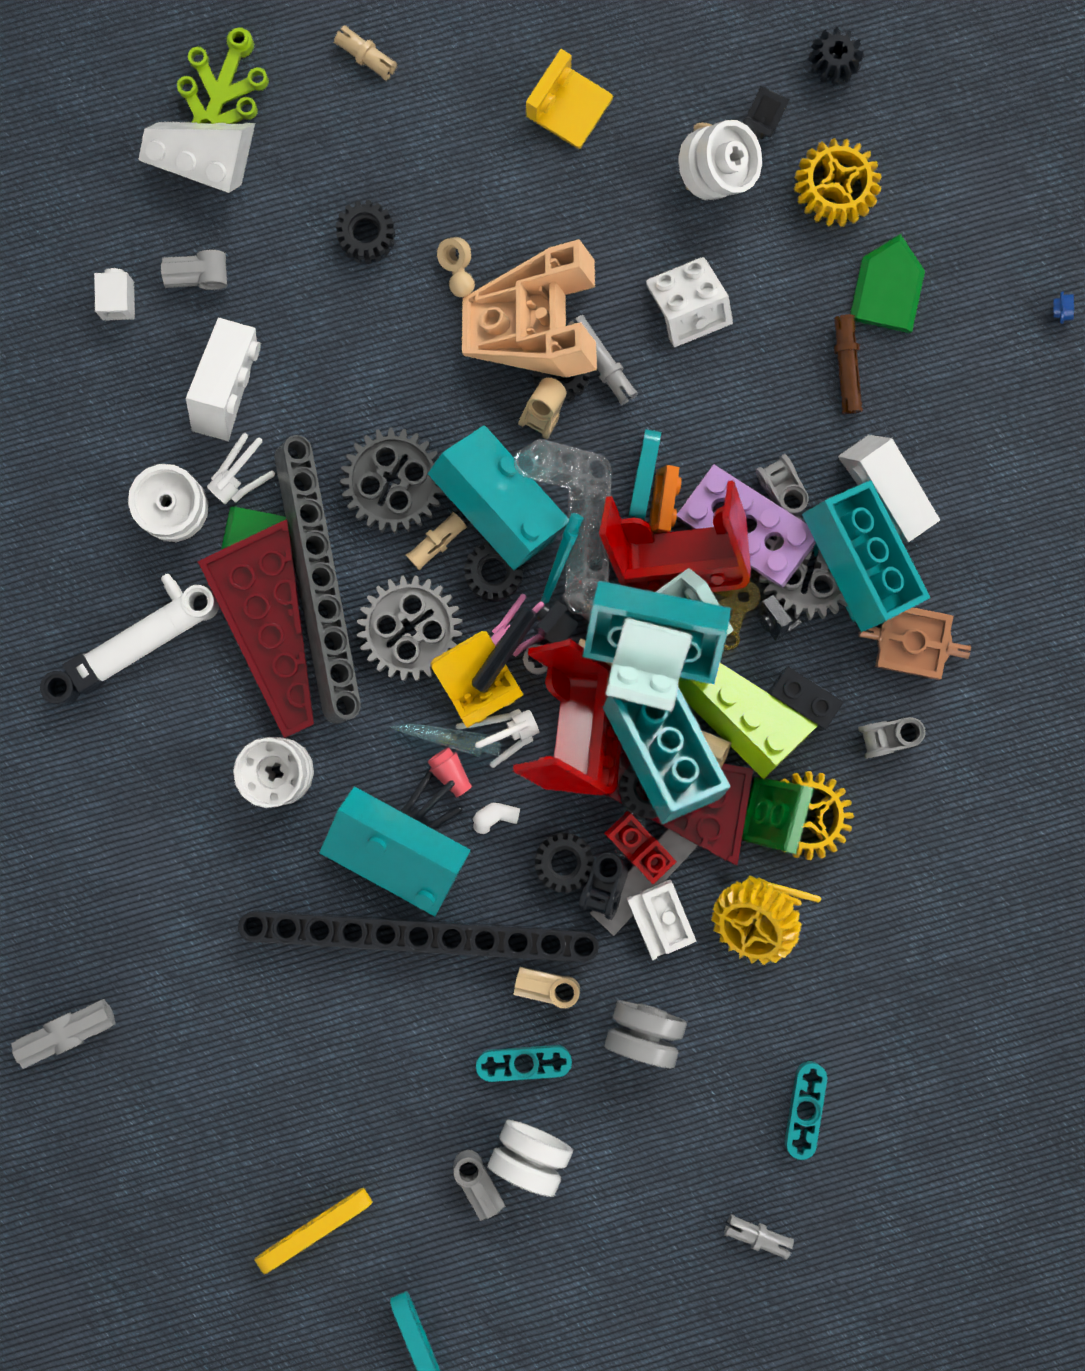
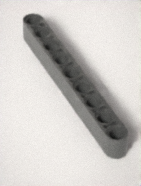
M293 435L276 449L275 464L285 516L288 520L291 548L322 712L329 722L339 724L355 718L361 709V702L312 447L305 437ZM288 448H292L297 452L298 459H294L289 455ZM294 479H298L303 483L304 491L296 488ZM300 510L309 514L310 523L305 522L301 518ZM306 541L313 543L316 548V555L311 554L307 550ZM312 573H316L321 577L322 587L313 582ZM319 604L327 609L328 618H324L319 614ZM325 636L333 640V651L325 646ZM331 668H334L339 672V683L335 682L331 678ZM337 700L345 703V715L337 710Z

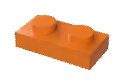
M666 465L656 470L649 525L653 534L670 532L671 528L675 525L677 519V510L674 509L675 497L681 489V478L678 477L680 467Z

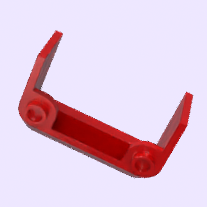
M734 480L727 481L725 504L714 512V527L653 534L650 525L642 519H621L613 497H606L599 536L620 585L656 592L688 568L706 581L712 592L742 589L750 581L751 565L747 520Z
M571 639L528 648L529 656L548 667L545 678L546 688L552 696L560 700L554 757L544 756L539 758L538 761L516 764L513 766V772L546 790L597 796L614 793L618 784L621 743L602 708L609 695H606L612 666L604 661L583 657L584 648Z

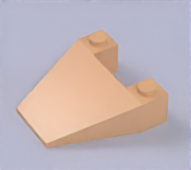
M580 239L549 247L464 297L462 300V354L471 358L566 378L596 371V341L581 322L566 326V295L595 287V262Z

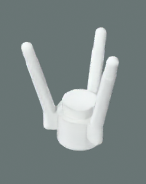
M246 433L242 434L220 469L211 477L212 481L207 485V488L224 504L230 499L237 503L245 494L275 476V472L270 471L243 488L237 489L241 483L234 475L262 443L261 438H257L228 471V468L248 438Z
M517 709L510 713L486 717L482 722L468 727L473 728L512 720L507 722V729L475 744L476 748H481L510 735L514 741L520 738L519 741L490 763L492 768L506 760L524 745L533 742L532 736L540 733L530 710L521 713L520 709ZM464 722L456 725L458 730L467 728Z

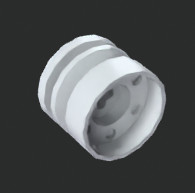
M282 737L257 739L245 746L236 759L233 771L235 785L241 795L253 805L265 808L292 804L302 798L310 788L314 775L312 759L306 749L296 741ZM280 766V771L284 773L283 777L275 778L276 773L272 771V767Z

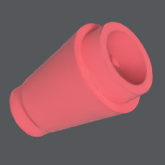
M449 747L438 752L427 761L431 766L429 771L444 785L450 780L454 781V786L450 791L453 792L455 797L461 796L472 787L457 752H452Z

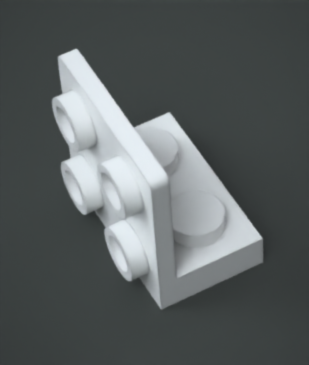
M704 257L646 280L649 291L665 316L669 340L673 347L733 324L729 296Z

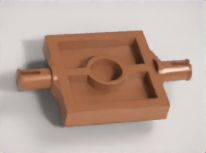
M913 607L883 622L880 628L872 627L866 630L867 632H859V637L877 640L876 668L935 680L942 679L944 663L949 655L968 659L970 656L968 652L971 651L970 645L952 643L951 627L953 615Z

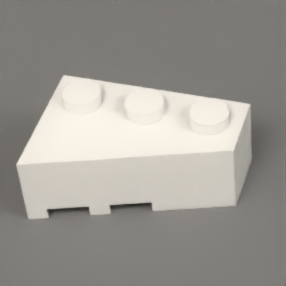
M158 122L144 129L139 161L229 193L242 185L255 123L197 124V122Z
M221 318L217 319L186 396L191 430L193 432L229 441L244 388L249 381L252 362L257 360L261 344L257 342L256 329L254 327Z
M868 435L837 456L858 485L869 480L872 481L902 541L910 542L940 521L892 438Z

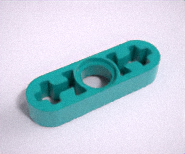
M645 429L628 518H639L645 521L661 438V432Z
M560 1045L491 1049L480 1054L477 1059L476 1070L480 1078L488 1082L562 1077L569 1072L572 1059L569 1051ZM555 1052L560 1053L561 1058H566V1063H562L559 1070H554L553 1064H543L544 1072H537L539 1059L536 1053H543L542 1060L552 1059ZM521 1054L529 1055L534 1062L533 1068L526 1073L519 1072L514 1065L517 1056ZM503 1055H511L509 1068L512 1074H505L506 1067L496 1068L495 1074H489L488 1069L482 1068V1064L487 1063L488 1057H494V1062L504 1063L505 1058Z
M813 1061L802 1063L796 1070L785 1135L787 1151L792 1157L799 1160L810 1158L816 1151L827 1085L826 1071ZM811 1069H814L815 1073L820 1076L819 1081H813L811 1088L813 1093H818L817 1098L809 1094L799 1095L801 1089L807 1092L808 1082L803 1079V1075L809 1074ZM803 1101H810L815 1106V1113L809 1119H801L797 1115V1107ZM795 1123L805 1127L812 1126V1131L805 1128L804 1139L809 1142L808 1147L803 1146L801 1152H798L796 1146L792 1144L793 1140H799L801 1132L799 1127H794Z
M406 1291L390 1298L394 1316L417 1371H440L408 1292Z

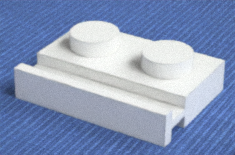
M671 880L641 891L640 894L633 897H627L652 960L657 959L662 954L671 953L697 942Z

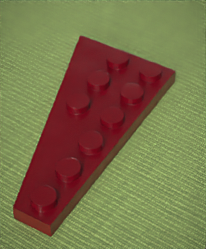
M286 519L198 561L284 738L314 724L289 526Z
M621 745L617 788L614 793L605 796L623 805L619 794L620 780L625 770L631 765V762ZM723 764L721 770L730 788L720 800L664 824L661 823L659 817L650 820L677 835L679 834V836L734 866H738L753 769ZM639 780L636 785L637 794L641 799L650 801Z

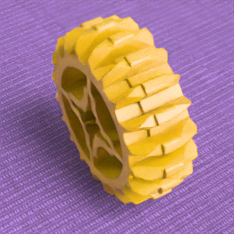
M834 138L831 139L828 148L822 141L818 144L817 151L811 148L806 154L807 159H801L799 163L801 170H797L795 174V179L799 182L795 184L794 190L795 192L802 193L798 197V204L808 203L804 210L805 214H809L812 211L816 212L815 222H819L823 216L827 218V226H831L834 219H837L838 224L842 227L845 225L847 218L854 224L858 221L859 215L865 217L869 212L868 207H874L877 199L875 196L879 195L881 191V186L877 184L881 180V174L874 172L878 167V161L868 162L871 153L867 151L861 154L859 152L861 149L860 143L856 144L853 149L849 147L848 138L843 141L842 146H838ZM840 163H844L850 167H843L842 165H840ZM823 165L825 179L821 180L820 185L815 186L813 172ZM860 179L862 193L861 196L853 201L851 186L855 184L856 180ZM824 198H832L836 203L829 202Z
M811 771L805 772L804 782H802L798 773L792 774L794 784L814 788L826 796L822 800L809 804L808 810L817 809L815 811L816 816H812L815 820L813 823L805 821L803 828H809L820 840L812 843L799 841L796 854L792 853L794 858H799L803 849L806 860H812L813 850H816L819 858H824L826 854L824 846L829 851L836 852L837 847L833 840L845 843L846 838L839 832L840 830L850 832L852 829L850 825L843 824L844 818L851 819L854 817L853 813H844L843 807H848L852 804L851 800L840 801L839 797L845 794L846 790L840 788L834 792L832 789L837 782L835 779H830L824 785L825 774L818 773L815 782L813 781ZM787 779L781 780L782 782L790 783ZM832 805L834 819L832 827L827 833L822 817L825 811L829 809V806Z
M748 878L742 883L736 881L722 891L714 904L715 907L713 908L714 912L711 920L715 923L713 931L721 934L719 942L729 945L728 951L735 950L738 952L739 959L744 956L749 957L751 964L759 959L765 965L770 960L776 963L782 957L785 958L797 944L802 925L798 921L800 912L793 910L794 901H786L784 899L785 892L777 893L774 891V884L765 887L761 880L753 884Z

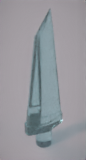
M414 723L390 727L405 734L480 757L483 752L499 756L501 750V743L499 742L476 748L475 744L488 737L487 734L472 733Z

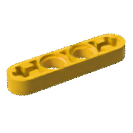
M364 1187L360 1188L263 1251L254 1259L263 1274L270 1272L365 1210L373 1201Z

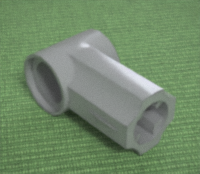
M203 250L198 252L197 256L162 258L161 275L163 285L166 288L198 286L207 290L226 288V253L219 250Z
M472 1150L460 1152L456 1156L453 1165L455 1180L461 1185L480 1221L489 1219L503 1209L505 1203L487 1173L480 1155ZM466 1162H472L478 1167L477 1171L472 1175L462 1174L459 1168Z

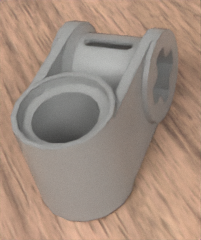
M783 454L779 456V461L764 469L762 467L755 469L757 478L771 501L795 517L801 516L808 504L809 497L789 457ZM786 496H795L800 502V507L796 509L787 507L784 498Z
M913 717L858 727L859 732L863 733L867 752L864 754L865 759L919 745L925 737L923 723ZM907 723L912 725L916 731L915 738L911 742L905 741L900 734L901 727Z

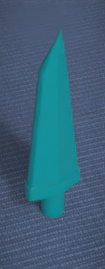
M572 513L564 529L563 538L541 599L544 605L549 602L570 551L577 540L579 529L584 519L579 514Z

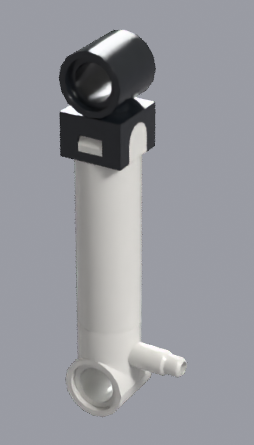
M170 574L163 575L161 580L172 602L86 654L80 653L62 664L67 673L62 671L47 673L40 683L42 696L51 703L69 705L78 699L80 693H91L106 683L105 680L202 620L206 621L213 618L219 610V604L213 592L202 585H193L188 587L183 593ZM200 595H206L208 599L207 606L201 611H195L193 607L195 598ZM64 680L67 690L65 694L58 697L54 691L55 685L58 681Z

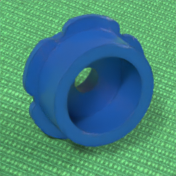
M1064 291L1060 293V298H1054L1053 317L1060 318L1061 324L1067 320H1074V294L1064 295Z

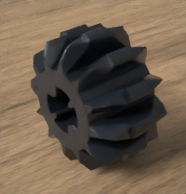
M838 27L834 29L832 35L824 30L821 33L820 39L813 41L811 45L813 51L809 53L808 60L814 63L811 68L812 74L822 73L820 77L821 83L826 81L827 77L831 78L833 86L838 84L839 79L847 83L850 81L852 74L859 72L861 67L859 62L862 61L864 53L858 50L861 45L860 39L850 40L851 30L846 32L845 36L840 34Z

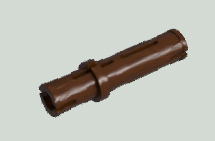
M852 314L834 317L837 343L834 346V354L838 355L842 414H856V411L857 413L863 412L857 352L860 351V344L856 343L855 315Z

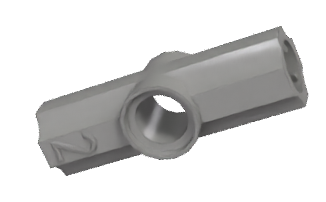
M102 999L73 1014L70 1012L43 1025L44 1028L11 1043L14 1058L24 1069L55 1053L59 1055L84 1043V1039L99 1034L115 1025L113 1011L105 999Z

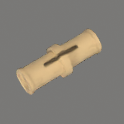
M343 26L341 31L344 33L342 34L338 31L334 43L353 55L359 65L368 66L384 80H388L390 78L388 72L390 74L394 73L397 62L377 50L375 43L371 40L365 41L351 31L349 27Z
M452 512L434 531L429 530L426 533L427 537L411 552L407 553L406 557L420 571L440 551L443 553L447 550L446 545L467 528L466 524L456 513Z

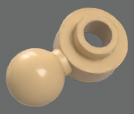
M462 238L445 239L440 243L437 250L438 261L444 269L452 271L453 275L449 281L451 292L457 297H466L473 292L475 286L473 277L465 272L464 269L470 263L471 249ZM456 249H458L459 259L456 257L455 254Z

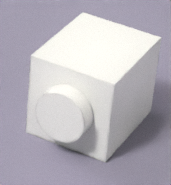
M117 268L106 269L104 273H94L95 312L102 320L135 319L134 281L129 274Z

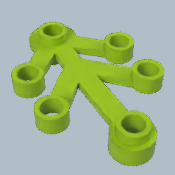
M235 28L229 32L227 36L229 51L217 82L208 65L209 58L206 51L201 47H194L189 51L188 60L191 66L197 69L210 96V101L205 111L197 96L198 87L195 80L190 76H183L178 80L177 89L180 95L187 100L194 115L192 122H197V124H234L243 119H253L256 116L257 106L250 97L241 98L237 102V108L220 114L223 104L254 90H263L268 85L267 74L261 68L251 69L248 73V78L231 85L240 59L250 55L254 49V42L248 30ZM239 36L245 38L242 43L234 42V39ZM196 55L204 56L200 62L193 61ZM257 75L264 77L260 83L253 82V78ZM185 84L193 85L190 91L182 90ZM249 104L253 106L249 112L242 111L244 105Z

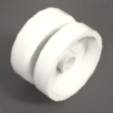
M725 120L688 134L681 145L678 158L679 170L685 186L693 195L703 200H715L745 192L753 187L760 176L762 167L761 147L756 135L747 125L738 120Z
M158 464L146 468L135 478L129 490L128 505L133 519L142 529L163 541L179 542L191 538L202 528L208 516L209 502L205 490L186 470L175 465ZM170 500L172 502L171 505L166 507V502Z
M506 1120L500 1134V1140L506 1147L494 1148L488 1168L501 1178L521 1188L540 1195L554 1196L561 1181V1177L555 1169L567 1167L573 1149L563 1141L542 1130L521 1122Z

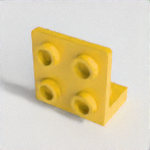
M560 49L527 99L526 117L580 149L611 103L613 95L571 69L572 55Z

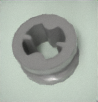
M536 644V645L530 646L529 648H533V647H537V646H542V645ZM527 648L523 656L525 668L532 674H544L548 667L541 663L542 668H535L533 662H528Z

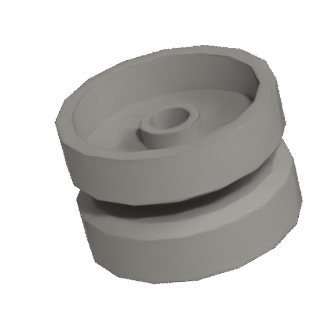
M617 1000L613 1018L617 1023L630 1028V1030L623 1028L609 1029L604 1047L637 1061L659 1067L674 1068L679 1051L674 1045L661 1040V1038L673 1041L683 1039L687 1022L652 1006Z

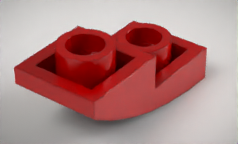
M629 811L604 833L653 885L677 862Z

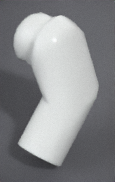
M495 802L490 803L476 812L473 817V828L479 834H486L490 831V827L499 820L517 824L520 808Z

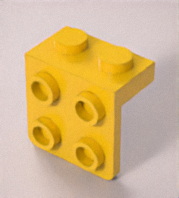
M486 631L475 634L434 658L430 663L467 728L475 723L482 722L487 716L503 707L511 705L516 699L524 695L507 665L501 670L487 692H480L472 686L473 678L496 647Z

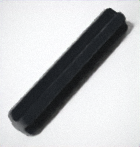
M526 606L521 609L473 678V687L480 692H487L536 622L538 614L534 610Z

